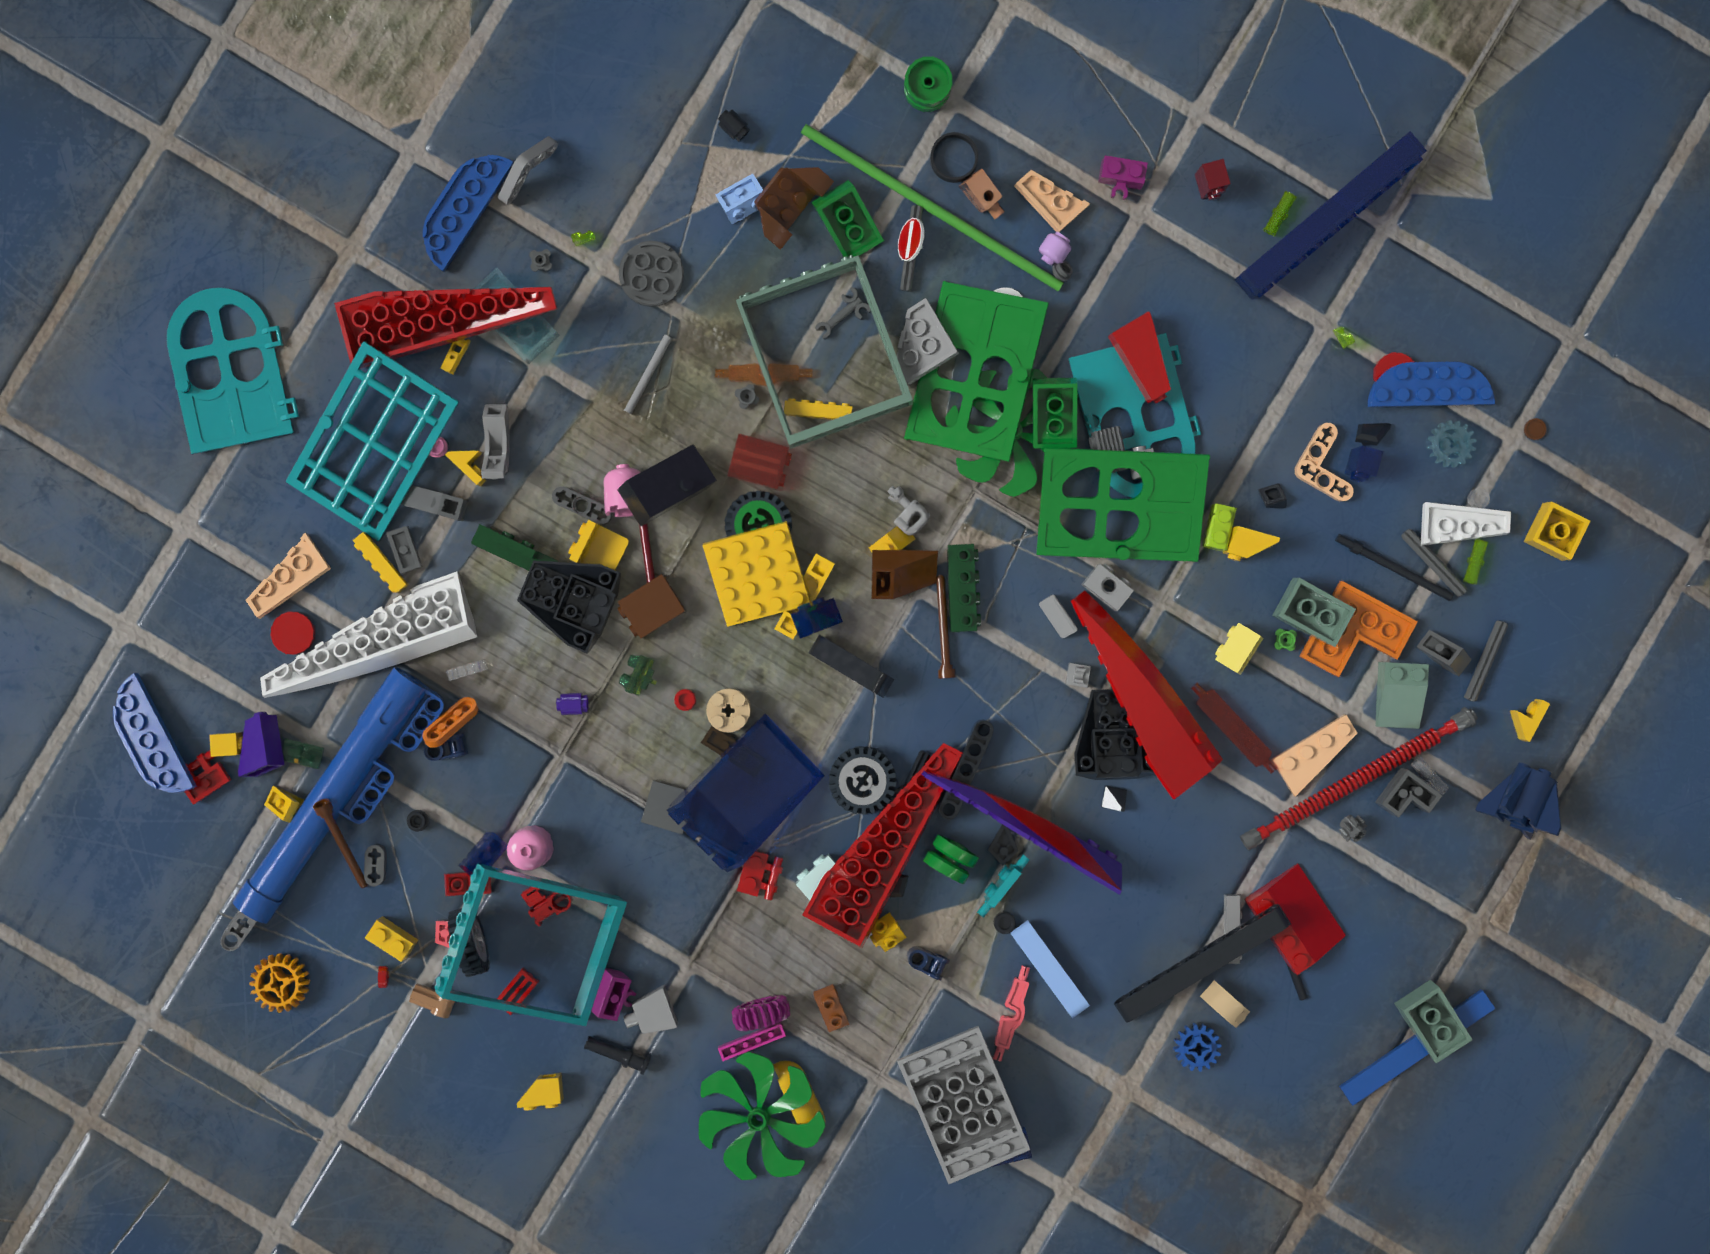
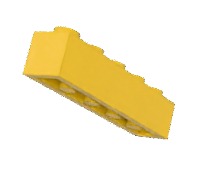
M789 398L788 401L785 400L784 414L786 416L834 420L852 413V406L847 403H842V405H836L835 402L823 404L822 401L809 403V400L798 402L796 399Z
M362 532L353 540L355 548L358 551H362L364 559L371 562L373 570L380 573L379 577L383 582L389 584L388 588L393 593H400L409 585L368 534Z

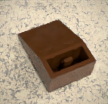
M872 550L871 599H895L935 584L938 551Z

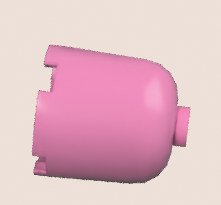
M620 464L616 466L617 469L611 470L604 477L605 514L609 516L613 512L615 517L634 516L617 489L626 480L641 472L635 468H630L629 464Z
M536 825L525 826L519 829L510 838L507 845V856L510 862L516 868L524 871L534 870L546 864L554 850L551 835L544 828Z

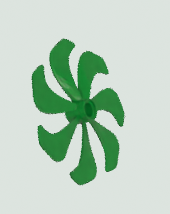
M1039 369L1032 370L1027 392L1033 387V378H1047ZM982 371L979 385L990 388L996 371ZM1013 373L1008 378L1007 389L1010 386ZM977 398L974 401L973 406L977 410L996 421L999 420L1002 412L994 401ZM953 406L945 417L947 427H953L957 423L959 415L957 406ZM1033 410L1021 423L1019 422L1013 446L1015 463L1013 478L999 489L1000 492L1011 497L1018 496L1032 489L1037 482L1036 471L1017 442L1019 438H1022L1033 444V433L1022 432V428L1033 424ZM968 424L969 431L976 434L983 433L991 428ZM984 456L975 461L956 458L959 473L979 483L989 481L994 476L1000 460Z
M746 1052L736 1059L737 1063L747 1067L753 1075L757 1092V1106L754 1108L730 1072L718 1070L702 1081L700 1092L702 1098L713 1093H720L732 1098L750 1112L748 1116L724 1111L707 1110L699 1118V1139L709 1149H712L715 1134L720 1130L747 1122L750 1127L726 1149L723 1155L724 1163L729 1170L741 1180L757 1178V1175L747 1163V1154L755 1132L761 1131L762 1157L768 1173L775 1177L797 1175L801 1171L805 1160L787 1158L777 1147L767 1125L797 1146L810 1148L818 1142L826 1126L820 1111L816 1113L811 1121L805 1124L789 1123L771 1117V1114L794 1110L809 1102L812 1096V1089L803 1070L794 1066H788L790 1086L786 1093L769 1107L763 1104L770 1090L775 1069L772 1061L765 1056ZM755 1114L762 1116L763 1121L757 1120Z

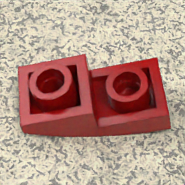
M473 872L444 874L445 896L464 895L469 890L471 884L470 877ZM491 877L488 878L483 894L491 893Z

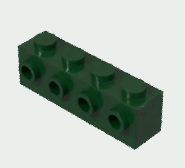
M974 544L947 545L950 632L977 631V627L981 626V614H977L976 605H980V592H976V583H979V570H975V562H978L979 555L978 549H974Z

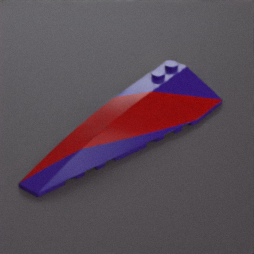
M923 771L921 774L946 791L952 792L966 803L972 804L984 814H989L1012 831L1029 841L1031 840L1042 849L1051 852V854L1065 863L1068 862L1071 866L1119 895L1122 892V864L1116 860L1118 856L1109 850H1106L1105 853L1098 849L1100 845L1088 839L1085 842L1044 817L982 789L927 771Z

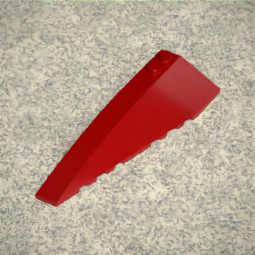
M1083 591L1071 600V603L1082 626L1087 627L1089 631L1088 639L1091 645L1095 644L1100 654L1097 658L1100 664H1104L1108 671L1106 677L1120 706L1127 711L1128 718L1126 719L1129 725H1133L1138 734L1136 740L1139 746L1143 745L1147 753L1144 757L1148 765L1172 799H1176L1211 772L1223 758L1177 693L1147 655L1103 607L1086 591Z

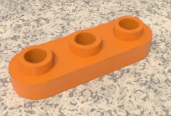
M464 697L458 700L429 725L422 734L425 744L431 748L439 747L478 713L475 699Z

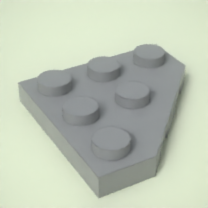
M926 298L907 310L905 326L901 332L897 347V359L907 386L959 354Z

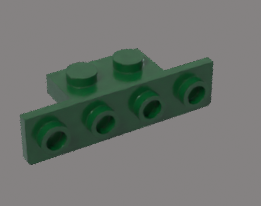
M479 524L471 541V544L528 571L533 560L559 562L534 550L535 545L525 540L522 543L514 540V535L506 531L500 534Z

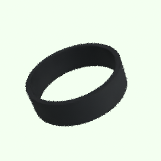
M951 132L942 135L936 140L931 150V167L934 173L946 182L957 183L966 180L972 175L978 162V150L971 138L962 133ZM945 139H962L973 149L975 164L967 174L961 177H949L942 174L935 166L933 160L934 150Z

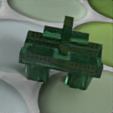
M630 655L627 665L634 668L631 676L623 673L619 684L626 688V692L639 696L642 689L647 690L649 683L654 685L657 683V680L652 678L655 670L651 669L654 660L642 655Z
M285 738L283 746L284 761L315 769L320 768L324 747Z

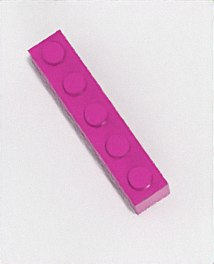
M782 1022L776 1023L718 1046V1051L722 1061L783 1038L786 1036V1032Z

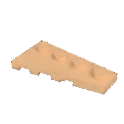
M1344 714L1271 759L1293 796L1296 797L1348 744L1357 734V731L1347 715Z

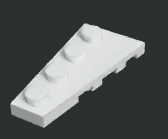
M1425 502L1422 507L1421 546L1507 535L1510 533L1511 512Z

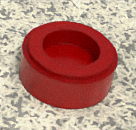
M689 689L677 692L674 698L676 707L682 711L692 709L696 704L694 692Z
M379 966L378 988H387L389 968L387 966Z

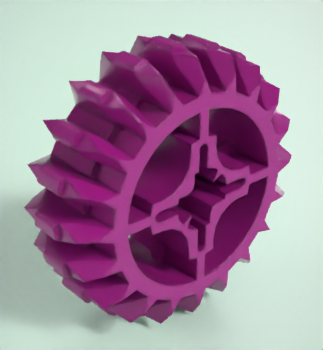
M783 995L767 996L748 1001L732 1010V1021L735 1024L736 1030L753 1031L780 1023L790 1016L789 1001Z

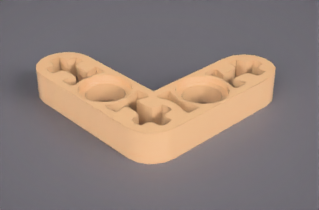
M1324 423L1317 428L1294 469L1295 475L1300 480L1336 501H1347L1354 493L1352 485L1320 467L1338 434L1334 424ZM1322 429H1330L1329 433L1332 435L1326 437L1323 443L1316 441V439L1321 440L1323 438L1324 432H1322ZM1316 445L1321 448L1322 453L1320 457L1316 458L1311 455L1310 450L1312 446ZM1308 465V471L1316 473L1317 470L1319 472L1314 476L1313 481H1311V478L1313 476L1308 473L1302 475L1303 470L1300 469L1301 467ZM1321 475H1326L1329 478V485L1327 487H1322L1319 484L1318 479ZM1333 486H1336L1337 488L1345 487V492L1347 493V495H1343L1340 497V491L1332 489V492H1330L1329 490Z

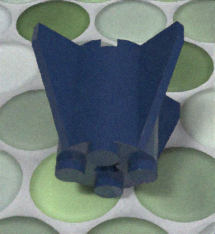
M1518 763L1513 773L1479 801L1475 809L1476 812L1496 817L1503 823L1505 819L1511 822V827L1520 830L1530 840L1534 830L1535 832L1540 830L1556 836L1561 831L1558 782L1550 777L1552 773L1543 768L1535 770L1524 763Z

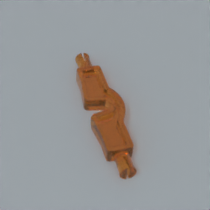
M756 363L729 365L728 369H715V378H728L729 381H750L758 386H767L764 377L760 375L759 365ZM775 363L768 365V371L773 384L778 381H799V377L812 378V368L799 369L798 365Z

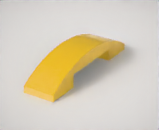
M817 553L815 554L803 576L811 604L784 611L775 630L794 639L835 563Z

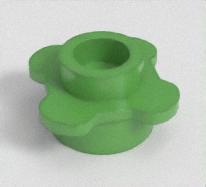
M1277 629L1274 647L1277 650L1283 648L1293 651L1296 647L1295 637L1297 633L1294 630L1284 631L1283 629Z

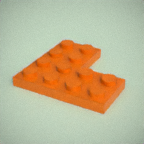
M1339 581L1332 596L1356 609L1336 647L1310 636L1299 656L1336 677H1340L1359 640L1398 660L1418 621L1344 581Z

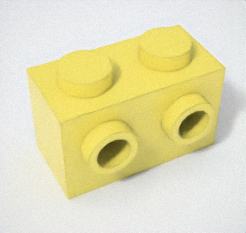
M1238 623L1237 626L1233 625L1227 634L1229 638L1225 645L1221 644L1217 649L1215 660L1241 675L1264 638Z

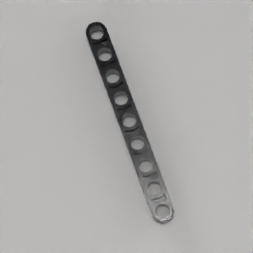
M1275 904L1121 996L1114 1002V1005L1125 1022L1128 1023L1290 926L1291 922L1280 905Z

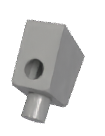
M665 985L635 1000L632 1004L634 1012L623 1016L627 1028L639 1024L642 1034L674 1029L678 1026V1020Z

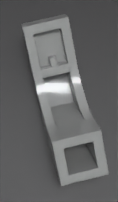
M486 404L482 416L485 434V453L481 475L482 479L504 478L505 472H508L510 455L507 404Z

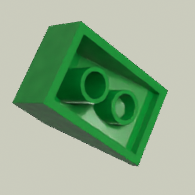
M849 180L811 202L843 257L851 255L853 257L860 256L884 241L857 190Z
M1033 378V448H1077L1076 378Z

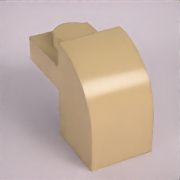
M1215 980L1200 996L1235 1028L1250 1013L1248 1009Z

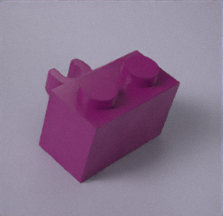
M1105 155L1101 162L1098 183L1114 185L1115 187L1111 191V198L1114 199L1116 191H1121L1123 193L1122 200H1125L1128 196L1127 188L1141 190L1143 187L1148 162Z
M605 968L591 1011L598 1018L617 1021L623 1005L632 1007V1003L626 1000L630 995L636 996V993L629 989L632 980L622 971Z

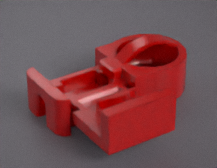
M531 886L521 893L522 898L530 907L528 913L531 918H535L534 922L537 926H541L542 921L553 913L558 915L567 911L571 906L573 897L563 894L554 901V896L559 893L553 892L546 898V895L542 896L539 888ZM536 889L535 892L531 893L530 895H527L528 893ZM568 897L569 903L567 906H557L559 902Z

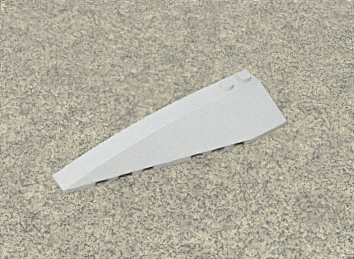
M454 572L410 589L412 594L403 598L401 595L393 599L392 604L385 608L379 607L374 610L370 617H363L332 635L333 638L325 643L322 641L315 645L314 650L307 654L301 653L290 664L284 663L260 678L262 696L267 698L346 680L476 638L477 633L473 615L459 573Z

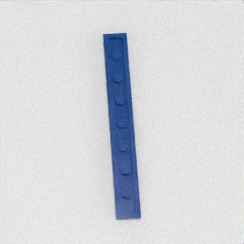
M1479 990L1453 1009L1464 1027L1468 1028L1493 1011L1495 1007L1484 991ZM1413 1035L1339 1087L1353 1106L1427 1056L1428 1052L1416 1035Z

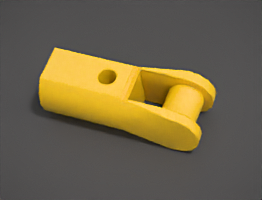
M462 339L452 342L440 369L454 375L471 340ZM456 346L462 348L460 353L454 351Z

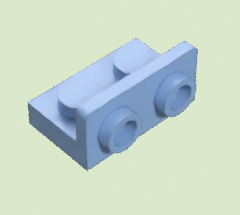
M751 174L715 195L727 214L730 223L734 224L758 211L754 201L763 189L754 174Z

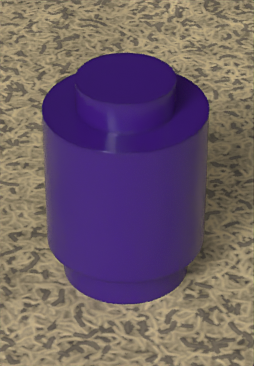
M582 693L561 694L560 698L556 699L557 711H561V715H581L583 712H588V695H583Z

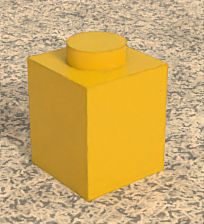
M242 732L210 735L211 757L240 755L243 739Z

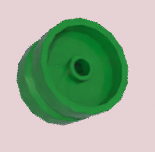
M922 57L915 60L908 67L905 74L904 94L908 103L913 108L922 112H933L940 109L947 102L952 88V74L949 67L936 57Z
M937 834L933 845L942 852V855L935 851H928L923 861L945 876L965 884L969 873L960 866V863L972 868L976 865L979 857L957 841Z

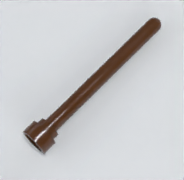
M938 575L936 577L942 661L940 670H938V679L956 678L955 669H953V665H950L945 577Z
M328 798L317 801L313 805L317 816L324 818L359 886L366 888L368 884L365 881L364 875L332 815L333 805Z

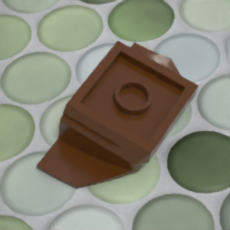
M781 167L754 201L757 209L760 211L764 236L781 250L793 235L788 229L812 198L815 195L822 197L834 181L819 167Z

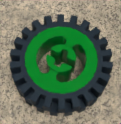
M750 491L739 496L728 508L724 521L726 535L729 537L744 533L743 520L748 513L752 514L748 522L749 526L754 525L756 519H759V521L767 520L764 516L758 515L757 511L759 509L768 511L774 519V524L787 521L791 533V514L785 503L776 495L764 491ZM768 523L762 525V528L769 526Z

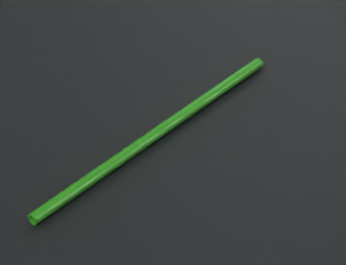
M805 124L801 134L916 205L921 206L924 210L1056 291L1060 290L1064 283L811 126Z

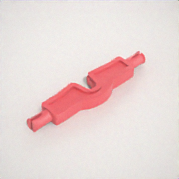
M1021 966L1019 977L1014 978L1006 998L1005 1006L1013 1009L1016 1014L1013 1017L1004 1015L1000 1017L998 1032L994 1041L995 1046H997L993 1057L994 1060L998 1058V1061H1002L1005 1049L1010 1048L1015 1029L1021 1025L1024 1019V999L1029 986L1027 977L1031 969L1030 967Z

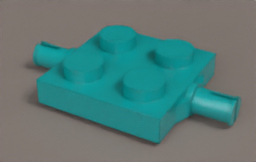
M1023 854L1016 864L1005 865L998 873L999 879L995 884L991 882L984 891L986 893L984 896L986 900L977 911L979 915L984 918L991 908H995L1022 874V869L1030 861L1029 858Z

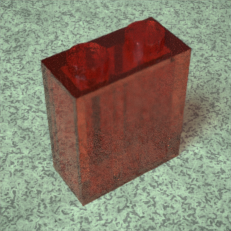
M738 434L727 476L778 491L779 486H784L786 474H783L785 465H790L792 453H789V447Z

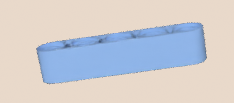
M1028 920L1011 932L1013 938L1072 1019L1090 1006Z

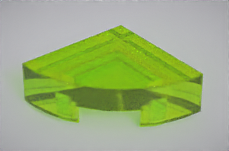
M590 230L584 234H581V232L571 234L575 246L596 239L594 232Z
M1339 326L1333 330L1343 349L1355 342L1351 334L1346 335L1344 327Z

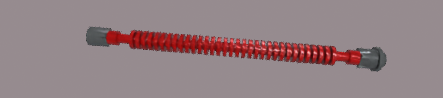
M1463 707L1459 713L1450 717L1451 720L1444 723L1443 727L1436 731L1433 728L1425 731L1419 737L1416 736L1414 739L1409 740V742L1404 743V745L1402 744L1395 748V751L1391 750L1385 756L1383 755L1370 762V764L1368 763L1366 767H1361V770L1358 769L1356 772H1352L1351 775H1347L1346 778L1344 777L1336 781L1337 784L1333 783L1327 789H1322V792L1319 791L1317 794H1313L1312 797L1304 799L1303 803H1298V806L1294 805L1293 808H1288V811L1285 810L1283 813L1278 814L1279 817L1277 815L1274 816L1275 821L1271 824L1263 825L1257 829L1253 828L1240 835L1241 841L1248 851L1262 844L1264 839L1270 837V833L1278 829L1282 832L1285 831V827L1286 829L1290 828V825H1295V822L1299 823L1305 817L1308 818L1310 815L1315 814L1314 811L1317 813L1319 808L1321 810L1324 809V806H1329V803L1333 804L1339 798L1341 799L1349 795L1348 792L1352 793L1353 789L1356 791L1358 787H1363V784L1366 785L1368 782H1372L1373 779L1375 780L1388 773L1387 770L1391 771L1397 765L1400 766L1402 763L1407 762V760H1411L1412 757L1414 758L1420 755L1421 752H1425L1426 749H1430L1431 746L1434 747L1436 744L1441 743L1440 738L1449 733L1451 735L1456 731L1461 732L1470 726L1474 727L1477 720L1475 712L1472 709Z

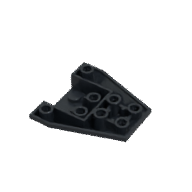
M533 560L517 601L567 646L588 654L602 635L617 599L621 573L600 564Z
M1113 689L1091 690L1074 753L1075 775L1092 780L1139 779L1155 775L1144 757L1147 753L1143 745L1139 746L1136 740L1138 734L1134 726H1130L1126 719L1128 718L1127 711L1120 706Z

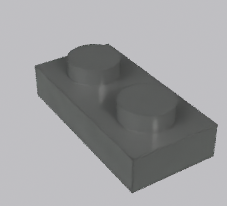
M409 526L386 533L400 574L423 567Z

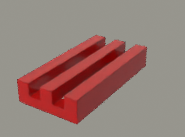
M523 967L497 999L502 1000L523 975L526 978L506 1000L511 1002L526 983L531 981L532 984L516 1002L521 1004L539 983V980L535 979ZM506 1011L509 1015L513 1014V1012Z

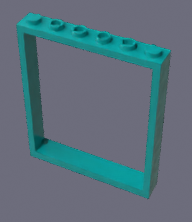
M477 863L476 869H474L470 877L471 884L469 890L465 892L463 897L464 905L462 911L459 912L456 918L457 926L455 932L449 939L450 947L448 953L442 960V971L440 977L436 979L435 992L442 999L586 1026L627 902L616 895ZM489 877L608 904L572 1014L451 990Z

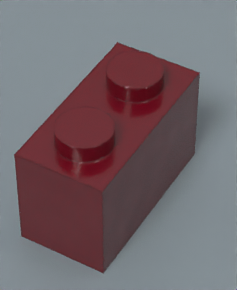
M1224 159L1202 164L1195 173L1201 199L1208 198L1210 201L1220 198L1221 194L1226 192L1225 190L1231 184Z

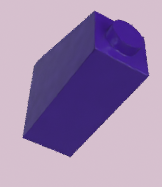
M267 712L255 713L254 717L245 720L238 776L258 777L284 766L277 715H268Z

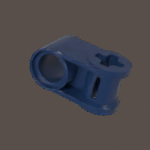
M464 733L451 736L439 746L440 754L438 757L431 755V747L426 745L424 748L425 757L428 760L437 761L469 754L465 750L462 738Z
M914 946L907 952V960L911 967L934 979L942 980L941 974L946 964L950 962L948 958L919 946ZM915 953L923 955L920 962L912 961V956Z

